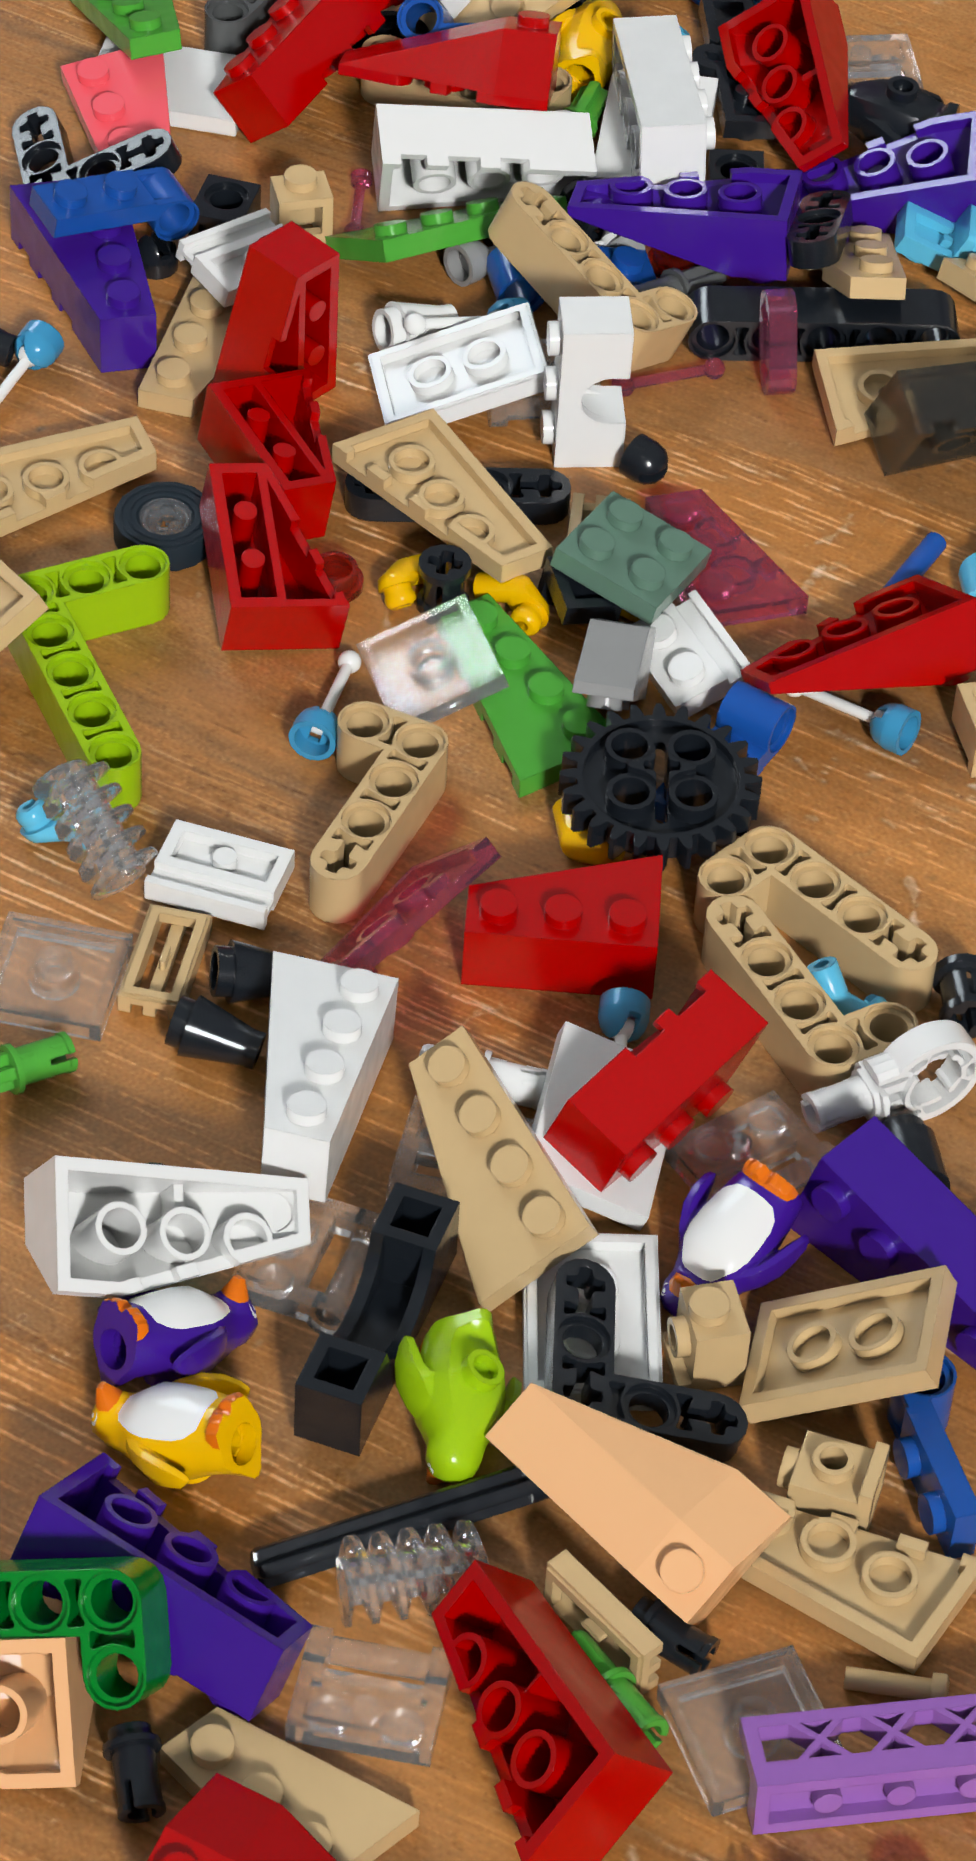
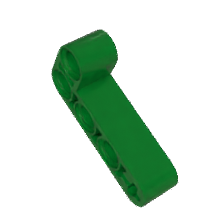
M134 1556L0 1560V1639L80 1637L83 1680L88 1694L94 1702L106 1709L118 1711L130 1708L164 1687L171 1672L172 1660L167 1591L163 1575L156 1565L150 1561ZM114 1579L126 1584L131 1591L133 1598L131 1612L121 1609L114 1601L112 1595ZM45 1581L54 1585L61 1594L63 1604L60 1614L49 1609L44 1602L42 1590ZM119 1654L127 1656L136 1665L138 1671L137 1686L130 1685L119 1674L117 1668Z

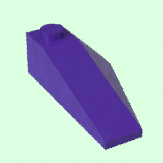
M976 111L929 118L914 124L915 133L888 144H885L883 137L866 142L867 151L843 161L835 157L827 159L810 170L803 172L800 203L805 196L815 192L826 190L846 191L851 195L852 226H874L882 229V233L895 234L897 214L907 201L955 223L969 204L976 206Z
M754 167L731 168L730 179L705 181L699 180L697 171L679 173V179L672 180L667 184L653 185V182L644 176L577 181L567 210L571 218L730 277L747 278L749 281L759 284L772 283L776 280L786 281L791 267L787 235L800 206L803 171Z

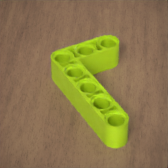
M144 544L19 574L18 576L41 596L49 609L8 645L82 790L85 787L91 786L97 788L105 795L109 803L108 809L104 812L107 814L126 813L140 803L142 797V751L139 741L85 641L154 624L161 621L168 614L170 609L169 558L163 550Z

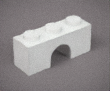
M629 296L559 297L558 321L547 322L548 356H555L554 366H544L545 401L552 400L551 410H541L540 435L542 444H551L554 468L619 467L624 454L626 431L621 386H599L594 384L608 379H630L634 329Z

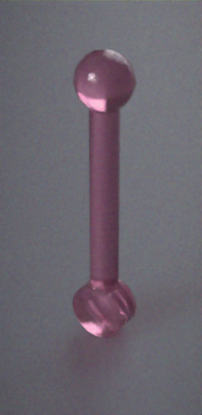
M361 168L351 173V186L355 188L351 220L345 226L343 233L364 229L363 225H361L365 190L372 186V172L370 170Z
M712 357L704 365L639 377L630 376V379H612V386H621L622 396L626 397L631 395L634 389L702 376L718 379L725 372V364L721 359Z

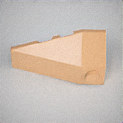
M533 1383L528 1385L485 1435L496 1448L626 1570L685 1623L699 1626L792 1519V1516L738 1469Z
M80 1637L0 1639L1 1789L77 1787L80 1784L94 1704L93 1699L86 1691L83 1680Z

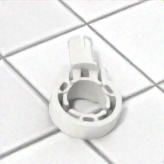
M935 1020L916 1026L895 1039L884 1052L855 1063L850 1078L827 1087L803 1093L801 1095L803 1100L800 1102L805 1121L809 1128L818 1134L838 1124L865 1116L868 1120L876 1116L881 1122L901 1114L915 1115L923 1121L936 1117L961 1101L976 1084V1044L964 1027L952 1020ZM938 1059H945L941 1067L935 1071L936 1079L930 1081L929 1078H925L919 1082L920 1079L917 1075L926 1069L929 1063Z

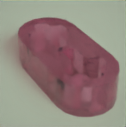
M793 288L763 289L761 292L759 369L764 395L794 394L796 390L797 304Z

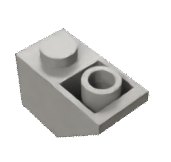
M590 619L574 678L572 693L586 694V706L613 711L629 710L630 701L646 699L656 627L604 619Z

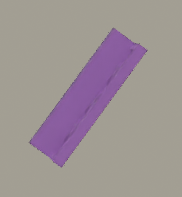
M976 1694L740 1717L739 1735L750 1775L747 1814L753 1835L976 1812ZM933 1724L951 1736L944 1744L925 1746L906 1734L913 1726ZM858 1731L879 1742L872 1751L851 1753L834 1743L841 1733ZM788 1739L806 1750L798 1759L766 1762L761 1741Z

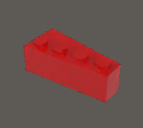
M278 0L268 10L271 16L269 20L256 28L246 38V42L249 45L247 49L226 64L224 71L227 75L213 93L250 143L286 128L328 84L325 78L338 70L339 62L345 51L352 50L351 46L360 41L366 34H374L382 26L386 19L381 14V11L393 5H401L404 0Z

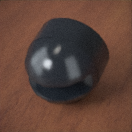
M154 232L151 233V236L143 235L138 239L137 243L147 279H165L177 271L178 259L175 257L177 247L174 241L161 240Z
M638 435L628 445L619 465L620 474L636 483L643 485L655 484L664 478L668 470L666 449L647 435Z

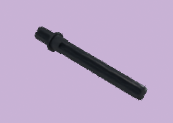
M514 1465L255 1547L250 1552L251 1569L257 1580L267 1588H271L537 1503L550 1497Z

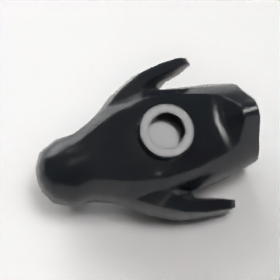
M894 76L890 79L868 80L848 84V130L864 144L883 137L885 144L914 134L913 125L929 118L960 113V104L953 102L944 104L939 95L919 88L918 83L910 77Z

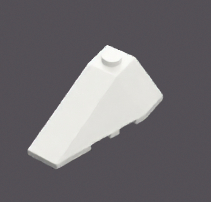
M58 1155L50 1158L24 1178L25 1245L52 1294L124 1298L302 1249L311 1244L308 1178Z

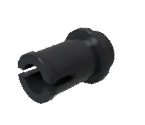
M643 1596L631 1612L663 1642L662 1652L658 1655L689 1673V1676L693 1679L698 1680L712 1661L707 1657L708 1654H716L720 1645V1639L715 1636L711 1637L697 1627L685 1623L679 1616L667 1610V1606L659 1598L653 1601L647 1596Z
M130 1721L113 1726L107 1732L108 1741L103 1745L102 1753L103 1757L112 1763L118 1802V1819L124 1823L150 1821V1816L147 1808H151L152 1816L157 1819L166 1813V1804L162 1797L156 1754L162 1747L161 1738L157 1734L152 1733L151 1725L144 1721Z

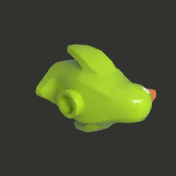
M481 1308L447 1316L435 1321L422 1340L420 1352L414 1337L403 1336L398 1346L394 1364L396 1387L406 1408L413 1415L414 1422L427 1446L425 1457L427 1463L426 1482L432 1485L445 1482L451 1484L460 1483L473 1478L480 1467L486 1446L490 1442L485 1435L521 1395L522 1383L516 1377H512L507 1386H505V1372L500 1360L493 1329L492 1313L487 1309Z

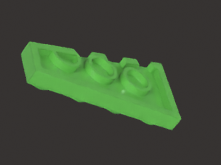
M70 0L131 60L182 49L180 28L172 0Z
M551 195L568 213L566 196ZM496 197L476 199L466 202L465 209L452 211L450 208L436 209L420 213V218L380 222L370 228L325 236L326 244L340 253L339 259L387 263L489 238L488 228L503 201L498 202Z
M489 594L438 614L437 631L461 681L468 683L474 696L473 705L480 720H486L494 737V749L501 763L506 762L510 769L512 786L518 798L558 782L562 766L563 752L571 751L572 737L574 735L586 737V727L589 721L598 723L606 728V719L595 708L586 706L587 699L582 694L572 693L573 684Z

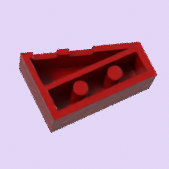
M293 221L249 245L212 383L311 368L313 377L311 390L314 400L336 387L339 252Z
M311 368L208 384L197 440L214 463H268L300 518L298 527L305 539L324 537L337 481L327 437L321 434L319 403L314 401L312 395L313 377Z
M663 855L469 885L461 984L602 995L605 991L612 988L628 987L639 990L647 995L649 999H652L658 952Z
M712 969L697 981L696 988L677 1015L670 1008L664 1011L653 1023V1026L657 1029L656 1032L632 1051L625 1047L569 1098L543 1137L600 1192L604 1191L621 1176L628 1182L638 1177L657 1155L654 1149L660 1144L668 1150L672 1149L694 1126L696 1121L693 1117L699 1112L706 1119L711 1117L732 1095L734 1090L727 1082L768 1025V1022Z

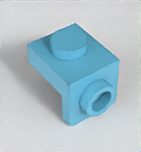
M907 201L896 218L894 241L896 252L904 255L914 263L923 264L938 272L943 258L967 259L969 253H976V206L969 204L954 223Z

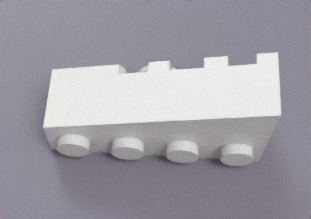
M677 15L613 18L612 68L620 114H623L626 148L631 149L633 165L631 166V177L644 176L649 178L653 185L667 184L672 180L679 179V173L697 171L699 180L705 181L706 150L715 149L716 131L713 116L708 117L706 90L700 89L698 62H692L690 35H682Z
M376 103L371 156L378 212L464 206L468 201L491 197L498 198V202L505 200L513 184L523 181L534 183L543 187L549 194L559 196L562 189L571 181L579 178L583 180H596L597 166L590 113L572 112L569 110L538 111Z
M273 951L261 1174L308 1178L309 1199L323 1203L326 1202L394 1037L399 978L373 973L366 969H354Z

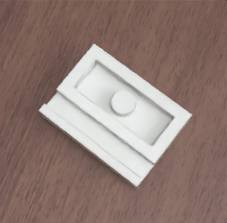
M264 208L180 239L175 257L180 262L187 260L191 264V273L225 308L234 304L249 245L282 227L283 224L275 225L270 220L271 212Z
M696 589L688 593L689 600L675 607L671 603L651 625L642 620L633 623L656 627L649 679L674 714L682 706H685L688 709V717L724 698L733 684L740 680L743 681L740 670L750 665V662Z
M176 819L154 861L153 872L151 875H147L144 880V898L264 930L267 925V917L271 910L274 911L294 870L295 850Z

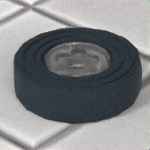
M152 482L134 488L122 496L114 510L113 531L115 545L118 549L143 544L155 546L167 554L170 562V571H179L197 565L207 558L199 509L202 492L193 486L178 482ZM165 521V526H168V527H160V526H162V522Z

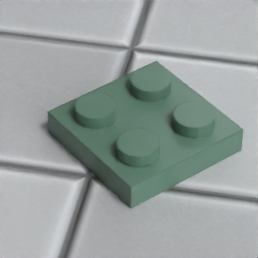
M612 491L556 547L550 566L651 625L706 567L712 549L693 539L686 532L671 526L641 508L634 501L628 500Z

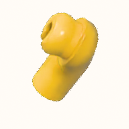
M421 554L397 560L378 579V593H383L384 603L388 609L392 611L400 610L411 606L415 602L416 593L412 586L420 585L424 582V579L418 572ZM446 562V574H447L448 571H449L448 562Z
M486 572L476 574L473 582L475 598L489 594L496 602L507 603L512 610L510 617L528 636L535 635L547 625L550 616L549 605L528 576L519 575L511 580L500 583Z
M562 798L555 802L552 812L559 845L562 852L568 858L591 865L620 862L623 860L626 851L613 860L608 858L609 844L607 842L591 848L587 846L588 830L573 832L571 830L572 815L562 814L561 811Z

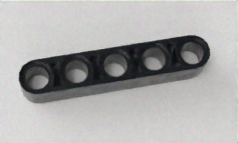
M711 285L700 287L688 296L692 299L698 311L694 323L687 332L689 348L694 355L707 360L812 362L814 349L960 339L955 302L949 294L935 289H906L905 300L848 298L833 287Z

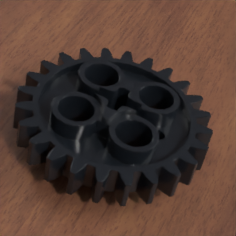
M656 703L653 714L646 716L636 705H631L628 719L624 720L615 712L608 711L606 728L598 723L589 721L586 727V737L578 735L572 737L571 751L563 752L562 766L559 773L558 795L562 796L561 811L562 814L572 815L571 830L573 832L588 830L587 846L591 848L607 842L609 844L608 858L611 860L621 855L624 851L632 853L631 860L663 855L662 871H664L667 865L668 858H676L684 869H690L691 855L697 853L704 860H708L715 855L716 846L723 849L729 844L734 843L736 836L741 837L750 831L751 820H757L762 777L757 776L759 761L757 758L747 757L748 743L746 740L730 743L732 727L729 725L715 731L711 730V715L705 714L696 722L688 720V709L685 706H682L673 717L666 716L665 709L661 703ZM656 749H660L665 753V823H658L655 820L656 773L654 767Z

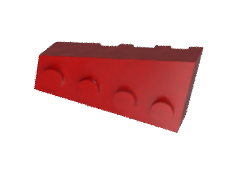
M475 1559L431 1615L460 1692L469 1694L476 1712V1721L472 1724V1728L480 1749L490 1751L500 1778V1782L494 1788L502 1810L514 1816L521 1838L515 1842L520 1860L601 1861L673 1772L534 1582Z

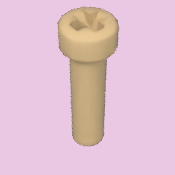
M846 1666L844 1690L914 1700L947 1697L950 1685L949 1676L946 1673L933 1672L932 1678L851 1666Z

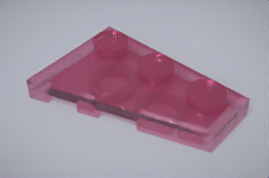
M702 489L648 496L645 498L646 511L671 526L686 532L693 539L712 549L706 567L679 595L682 603L689 600L688 593L696 589L722 626L807 613L809 596Z
M484 837L412 866L320 961L378 973L376 965L388 955L407 944L414 936V932L500 859V854L489 839Z

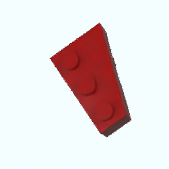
M209 463L199 509L221 651L338 649L350 604L343 592H336L323 570L325 561L318 549H311L298 527L300 518L268 463Z

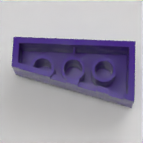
M58 181L10 185L11 238L18 249L24 248L29 255L30 267L38 279L44 278L50 287L52 300L59 311L65 310L72 320V330L99 371L105 373L148 368L157 351L156 311L133 224L53 238L29 202L32 186Z
M874 1116L819 1160L800 1194L804 1204L791 1229L800 1236L806 1234L810 1238V1244L860 1282L946 1265L957 1281L946 1348L976 1370V1215Z
M104 1452L39 1495L10 1560L122 1556L145 1558L156 1565L163 1575L166 1585L172 1660L170 1675L179 1676L207 1694L209 1700L216 1707L231 1714L240 1715L247 1721L252 1720L279 1697L313 1628L312 1624L247 1570H231L228 1572L218 1563L217 1545L198 1530L186 1533L176 1529L162 1517L167 1504L147 1487L138 1489L137 1493L134 1494L116 1479L121 1466ZM114 1579L112 1583L114 1601L121 1609L131 1612L133 1605L131 1591L126 1584ZM45 1581L42 1595L62 1601L61 1594L57 1588Z

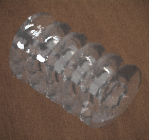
M76 759L58 765L46 772L36 781L32 787V792L36 798L45 800L42 807L46 818L57 821L54 829L58 839L69 842L66 849L69 859L75 863H82L78 870L82 882L89 885L94 884L90 891L91 898L101 900L133 884L145 873L146 866L158 855V851L155 846L135 849L134 845L146 834L143 825H135L125 829L122 826V823L134 813V809L131 804L111 806L110 802L122 792V787L119 783L113 782L103 786L99 785L98 781L110 771L109 764L106 761H101L88 765L86 761Z
M469 1519L457 1521L453 1528L452 1538H450L446 1528L441 1523L430 1524L425 1532L423 1542L413 1527H405L400 1529L395 1547L384 1530L376 1531L371 1534L367 1552L356 1534L344 1536L340 1545L339 1555L336 1558L335 1575L338 1605L344 1627H352L355 1606L363 1605L372 1624L380 1623L383 1605L387 1601L392 1602L400 1620L409 1619L412 1598L420 1597L428 1616H432V1612L439 1605L440 1595L448 1593L475 1559L489 1564L485 1546L475 1525Z

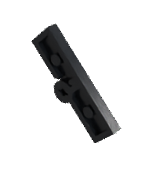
M700 0L698 12L705 44L693 50L692 62H698L700 76L719 78L716 105L723 138H736L743 141L754 139L775 140L776 137L771 131V126L753 106L748 99L749 95L726 68L718 31L720 25L753 7V0Z

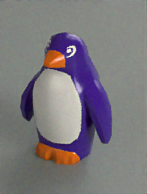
M750 1157L744 1163L742 1170L735 1174L708 1201L707 1199L712 1190L716 1173L709 1171L693 1184L683 1202L679 1223L677 1259L673 1271L663 1283L660 1295L664 1309L671 1315L677 1316L680 1287L734 1280L738 1295L746 1291L763 1287L781 1277L807 1249L810 1238L805 1234L779 1250L804 1203L795 1187L777 1172H772L765 1164Z
M234 1275L215 1294H208L191 1286H177L162 1290L153 1289L124 1298L113 1297L103 1300L97 1309L98 1314L93 1329V1346L101 1381L119 1387L136 1377H144L146 1383L154 1386L162 1382H173L201 1372L208 1373L215 1369L216 1365L235 1348L246 1343L258 1326L254 1304L249 1299L246 1280L240 1275Z

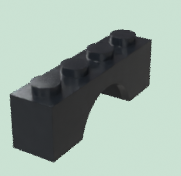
M398 1182L395 1183L371 1231L364 1267L349 1309L333 1336L323 1332L320 1333L295 1383L294 1436L360 1456L395 1383L394 1364L398 1346L405 1335L416 1339L457 1254L459 1201Z

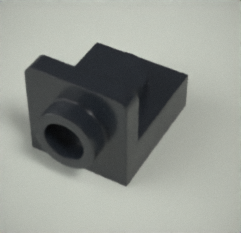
M547 556L537 589L549 606L555 605L562 625L588 624L590 619L618 622L622 608L550 566L553 556Z

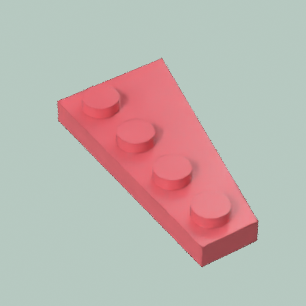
M122 50L60 66L63 84L94 154L150 129H164L171 135L164 53L131 60Z

